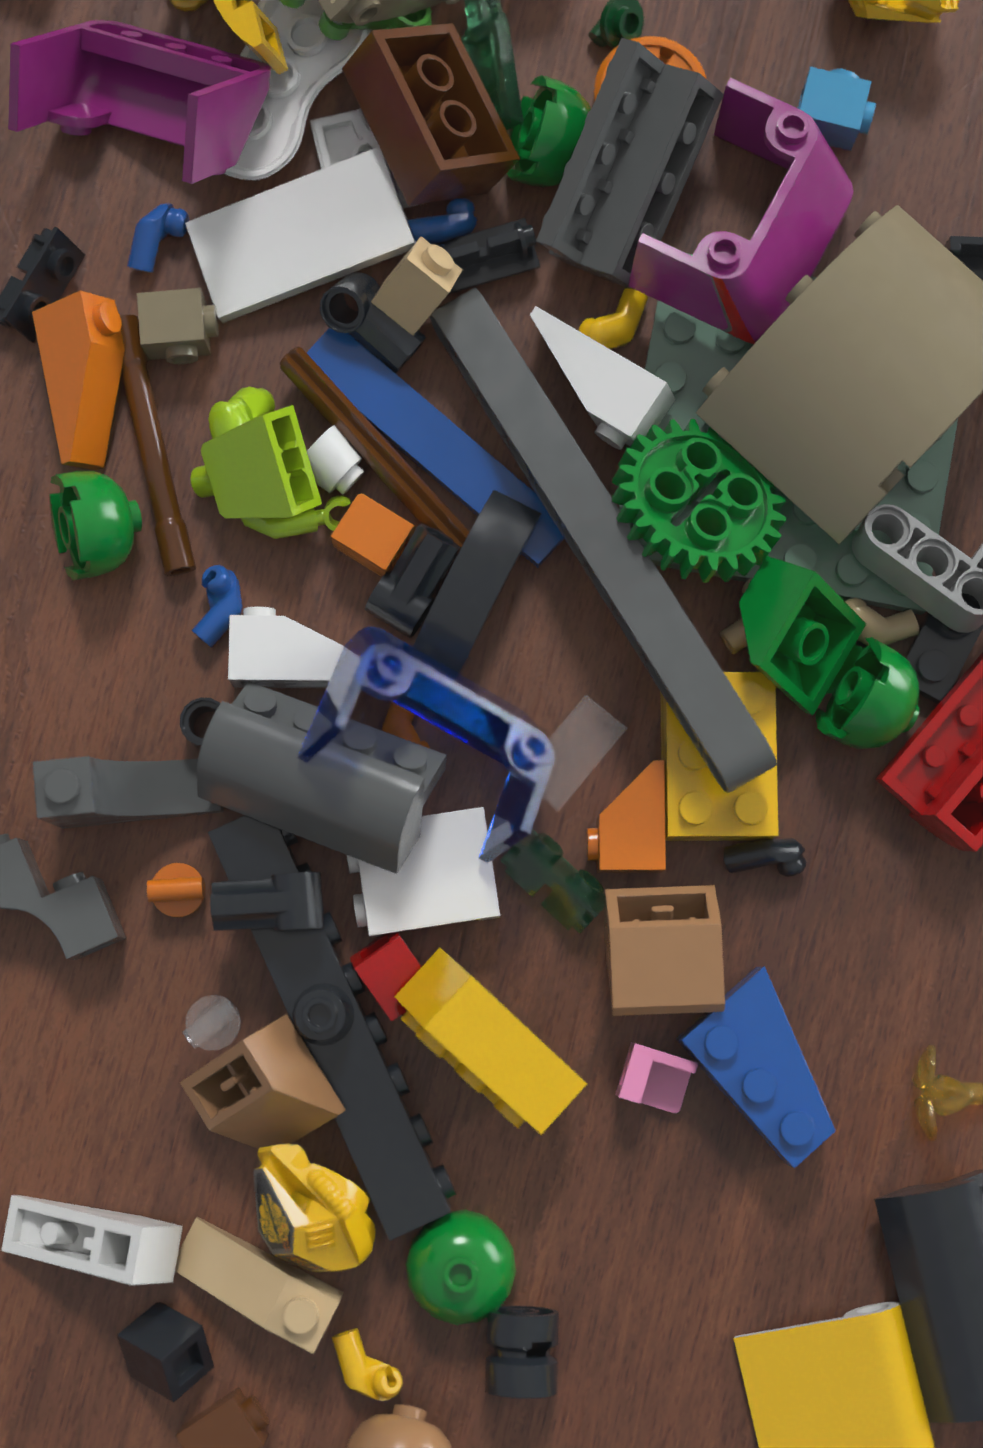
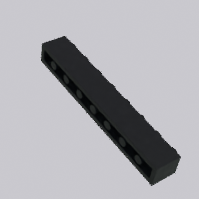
M242 816L208 832L229 881L271 879V875L312 872L308 862L298 866L290 846L298 842L296 835L248 816ZM330 911L323 914L324 929L274 932L273 928L251 929L292 1023V1011L296 999L302 991L312 985L327 983L338 986L347 993L353 1003L355 1016L352 1028L345 1038L335 1044L326 1046L311 1044L303 1039V1042L345 1108V1111L336 1116L335 1120L389 1241L450 1213L451 1204L448 1198L457 1195L444 1164L433 1167L425 1147L434 1143L421 1113L411 1117L402 1096L411 1092L398 1062L388 1066L380 1049V1045L388 1042L376 1013L372 1012L365 1015L357 995L365 992V988L352 963L349 962L343 965L334 945L343 940Z

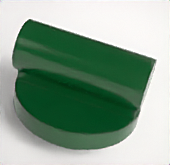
M609 0L603 8L600 19L588 33L590 40L599 47L608 45L616 48L621 38L631 40L640 37L644 27V12L638 0Z

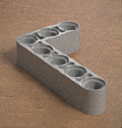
M888 504L872 509L852 539V551L855 558L867 569L949 628L957 632L969 633L982 626L983 542L970 558L903 509ZM872 530H880L890 537L892 544H884L874 537ZM916 562L929 564L934 569L936 577L924 574L918 568ZM962 593L973 596L978 601L980 609L968 606L962 598Z

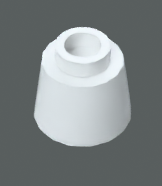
M335 425L323 433L307 450L316 484L328 493L337 489L342 495L345 494L364 473L358 466L362 458Z

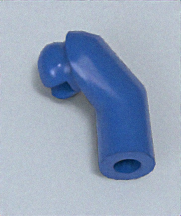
M166 203L158 205L141 218L135 227L127 266L153 273L159 242L168 234L176 237L185 235L187 231L185 223L189 221L188 213L184 209H175L173 204Z

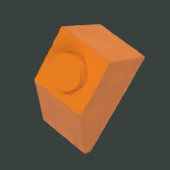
M653 760L598 816L596 828H587V861H597V873H662L666 870L665 760Z

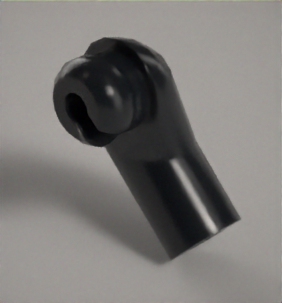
M793 838L757 839L726 846L724 849V861L730 873L777 864L778 872L785 877H790L803 872L807 864L803 856L805 848Z

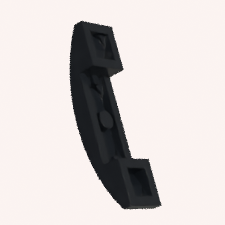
M493 490L443 582L398 679L399 682L445 705L447 704L470 658L469 655L542 513Z

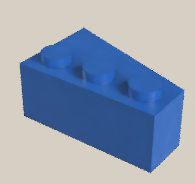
M765 966L755 967L725 994V1012H705L676 1038L680 1045L698 1063L702 1070L785 1164L796 1168L836 1131Z

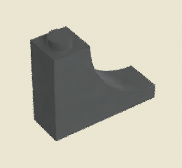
M84 756L33 762L37 819L62 829L212 814L224 811L222 806L197 797L198 759L113 761Z

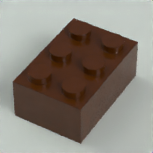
M453 23L372 30L342 67V71L408 206L487 194L520 160Z

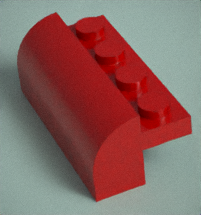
M983 652L875 779L911 811L909 816L922 827L954 848L969 852H977L983 845Z

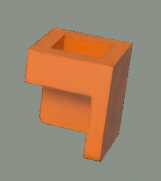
M361 493L356 496L332 533L331 539L333 546L337 550L383 577L388 570L392 571L414 534L415 527L412 523Z

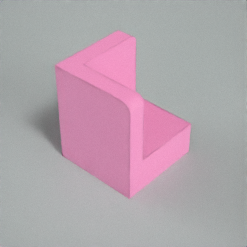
M631 1042L615 1095L639 1104L643 1103L671 1113H678L682 1106L691 1073H696L698 1063Z

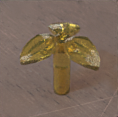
M928 1045L922 1053L913 1079L915 1087L922 1091V1096L917 1097L914 1101L917 1120L930 1141L937 1140L935 1112L940 1116L959 1112L968 1105H983V1082L961 1083L950 1076L934 1075L936 1069V1047L934 1045Z

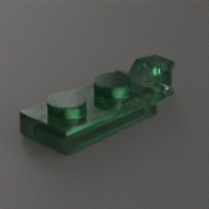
M464 0L468 28L465 29V34L460 39L507 131L523 123L509 22L502 10L500 0Z

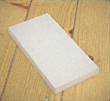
M380 147L185 223L213 305L216 307L218 319L222 323L408 252L415 244Z

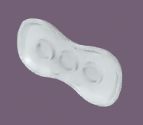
M260 0L258 8L278 29L288 71L279 75L271 70L268 94L237 164L226 169L224 174L243 180H258L269 177L288 164L301 143L307 115L313 101L328 82L343 72L342 67L369 35L371 29L350 30L344 39L332 40L326 37L319 28V19L324 10L318 0H306L299 8L287 7L279 0ZM333 21L338 25H343L341 22ZM247 45L240 54V56L261 61Z

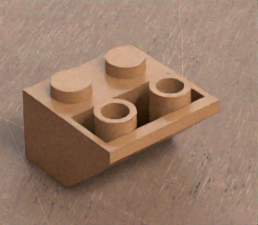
M715 885L605 889L604 941L612 1015L725 1012L722 928Z
M287 1014L245 1038L180 1082L209 1131L258 1149L260 1147L292 1144L345 1111L344 1106Z

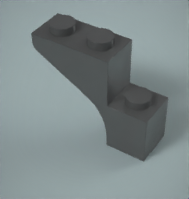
M9 834L0 835V909L26 911L42 920L58 939L66 959L78 960L127 938L101 878L95 876L86 878L84 872H78L53 883L55 892L49 894L28 841L17 837L10 839Z

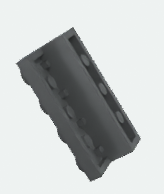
M621 38L615 55L607 67L606 76L593 107L587 114L585 126L571 159L565 166L563 178L550 209L544 216L536 242L548 248L549 254L578 269L612 283L633 289L628 285L638 240L642 233L661 241L724 93L700 73L667 65L639 42Z
M248 681L232 704L224 701L221 702L207 728L197 764V797L397 874L420 837L422 808L446 769L447 755Z

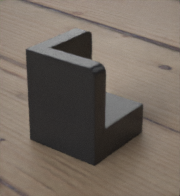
M161 1302L152 1305L117 1334L130 1376L172 1402L179 1399L214 1368L203 1325Z

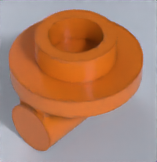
M184 863L166 865L156 873L153 880H147L148 902H153L157 909L165 915L171 917L191 915L199 909L204 901L206 894L204 879L190 865Z

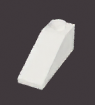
M535 306L530 316L585 409L596 424L595 434L599 438L621 450L625 444L631 446L638 434L646 436L652 425L659 426L676 400L667 382Z
M247 607L244 608L243 615H230L228 680L233 687L244 688L248 681L266 688L394 689L392 670L286 616H276V609Z
M11 1195L1 1251L130 1285L172 1283L183 1226L139 1215L21 1195Z

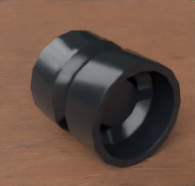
M514 1305L501 1306L497 1312L490 1311L488 1313L486 1343L494 1348V1353L486 1357V1393L500 1397L528 1399L551 1397L557 1394L558 1361L550 1355V1349L558 1345V1310L545 1307Z

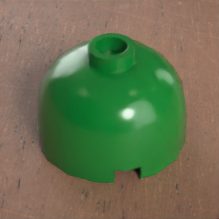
M540 75L531 82L532 85L539 87L534 97L530 98L523 95L516 111L509 137L520 160L515 164V169L511 168L506 174L511 180L527 185L550 187L560 185L565 166L571 159L591 107L575 88L562 81Z
M74 471L52 476L50 483L60 486V493L49 494L51 520L59 554L65 553L69 549L74 563L73 566L64 567L67 575L72 581L96 577L115 570L127 560L134 545V533L141 532L142 516L137 501H128L123 488L109 476L95 471Z
M873 637L865 638L869 644L865 648L857 644L853 646L826 694L832 693L826 707V712L819 708L816 711L818 730L826 736L856 749L878 748L891 742L901 733L909 731L919 715V683L915 670L910 662L901 654Z
M466 1209L451 1211L425 1224L412 1239L406 1260L408 1287L418 1305L437 1320L455 1325L479 1322L485 1319L490 1311L497 1312L511 1293L516 1275L513 1247L504 1231L486 1215Z

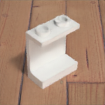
M484 807L422 816L420 837L397 874L347 855L350 873L360 872L363 894L353 895L357 926H368L370 937L471 920L481 921L500 918Z

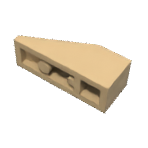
M196 1217L177 1256L175 1267L177 1273L261 1327L313 1354L344 1293L199 1217Z

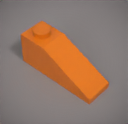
M80 290L33 311L32 315L61 464L98 470L105 465L125 348L121 333L122 321L116 308L115 300Z

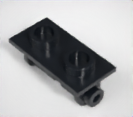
M525 218L434 244L446 250L454 263L462 269L449 294L540 268L534 247L537 244L534 230L531 224L527 225Z
M54 227L52 231L44 228L40 235H33L31 244L17 265V268L25 273L26 276L23 281L11 276L0 294V325L9 329L13 326L32 343L37 338L32 312L60 299L85 256L57 227Z

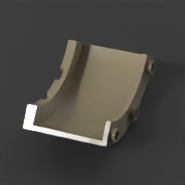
M896 205L883 216L874 211L855 232L854 236L857 239L815 280L805 275L793 287L785 298L790 306L767 329L730 372L723 367L710 379L702 390L708 398L696 412L702 420L838 544L857 528L868 513L904 477V474L897 467L904 462L911 468L956 422L969 405L983 393V281L899 205Z

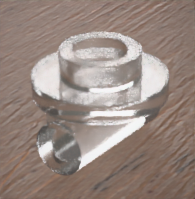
M218 995L205 996L197 1000L190 1007L186 1016V1029L182 1032L195 1049L200 1047L205 1050H220L229 1046L237 1038L241 1028L240 1013L234 1003L227 997Z

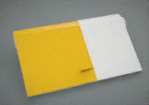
M882 1302L866 1305L848 1311L840 1318L734 1337L759 1448H935L899 1302Z

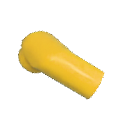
M626 288L622 293L615 313L596 319L587 318L581 323L578 331L609 349L626 345L635 335L648 297L635 289Z
M358 1328L332 1336L345 1384L351 1390L378 1401L389 1400L400 1392L403 1380L399 1370L366 1356Z

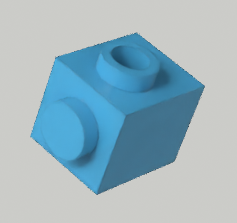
M810 66L802 88L798 109L812 117L830 146L851 151L858 133L867 135L872 122L876 103L867 101L872 81L860 79L857 74L849 70L834 69L827 71Z

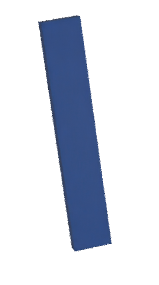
M329 327L308 350L307 354L379 433L476 516H479L493 490L542 513L522 553L537 568L564 540L563 535L533 490L349 333L336 332Z

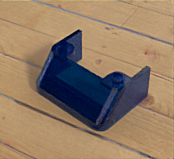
M366 627L359 630L345 644L297 758L308 763L345 729L359 692L362 690L377 699L390 700L506 767L509 773L479 859L489 863L530 835L555 761V753L550 740L533 719L523 710L385 630L377 627Z

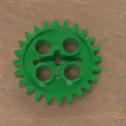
M674 419L669 421L664 431L657 425H652L646 436L640 434L636 436L632 445L626 449L618 463L619 468L612 479V483L618 486L611 498L613 503L623 505L616 517L617 521L633 523L634 526L627 535V539L629 541L644 539L647 544L643 549L642 556L647 557L658 552L662 555L660 569L666 570L673 562L679 564L682 579H686L692 569H698L703 583H708L716 571L724 582H729L736 571L746 576L755 564L758 566L762 564L782 536L778 531L785 523L786 517L779 513V511L785 504L786 499L773 494L777 487L727 441L718 437V433L709 427L706 433L700 432L695 419L689 421L684 431ZM718 475L726 476L718 484L712 495H706L686 520L679 526L671 524L682 514L687 505H692L703 494L707 486Z

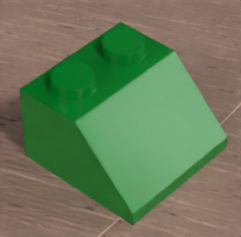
M767 556L739 601L750 661L800 709L813 716L865 628L866 623L815 571Z

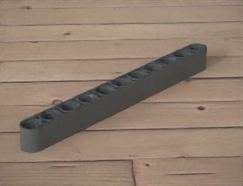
M473 288L435 309L429 318L438 338L718 784L729 794L777 766V760L766 738L649 556L644 557L641 555L644 547L639 540L629 541L627 539L631 527L628 523L617 521L616 517L620 512L619 508L612 502V497L477 288Z

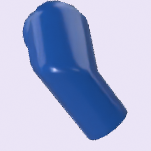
M453 199L446 207V215L408 219L407 221L415 243L420 236L430 244H437L471 234L478 221L477 217L474 216V204L468 199Z
M221 565L209 567L202 575V586L206 588L210 610L191 630L211 648L229 629L230 615H241L243 609L239 580L233 571Z

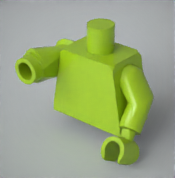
M251 386L241 388L228 402L220 401L215 403L208 417L212 439L203 443L201 447V454L205 465L194 468L191 473V486L197 496L201 498L214 496L219 513L225 519L241 518L245 526L274 539L317 532L318 526L326 525L330 530L334 531L340 521H336L331 517L330 510L336 506L350 505L351 500L345 496H335L327 501L324 509H314V507L321 505L322 502L294 406L291 405L275 410L274 398L270 392L263 388L256 389Z

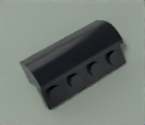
M983 1169L943 1183L908 1186L874 1199L929 1423L983 1421Z

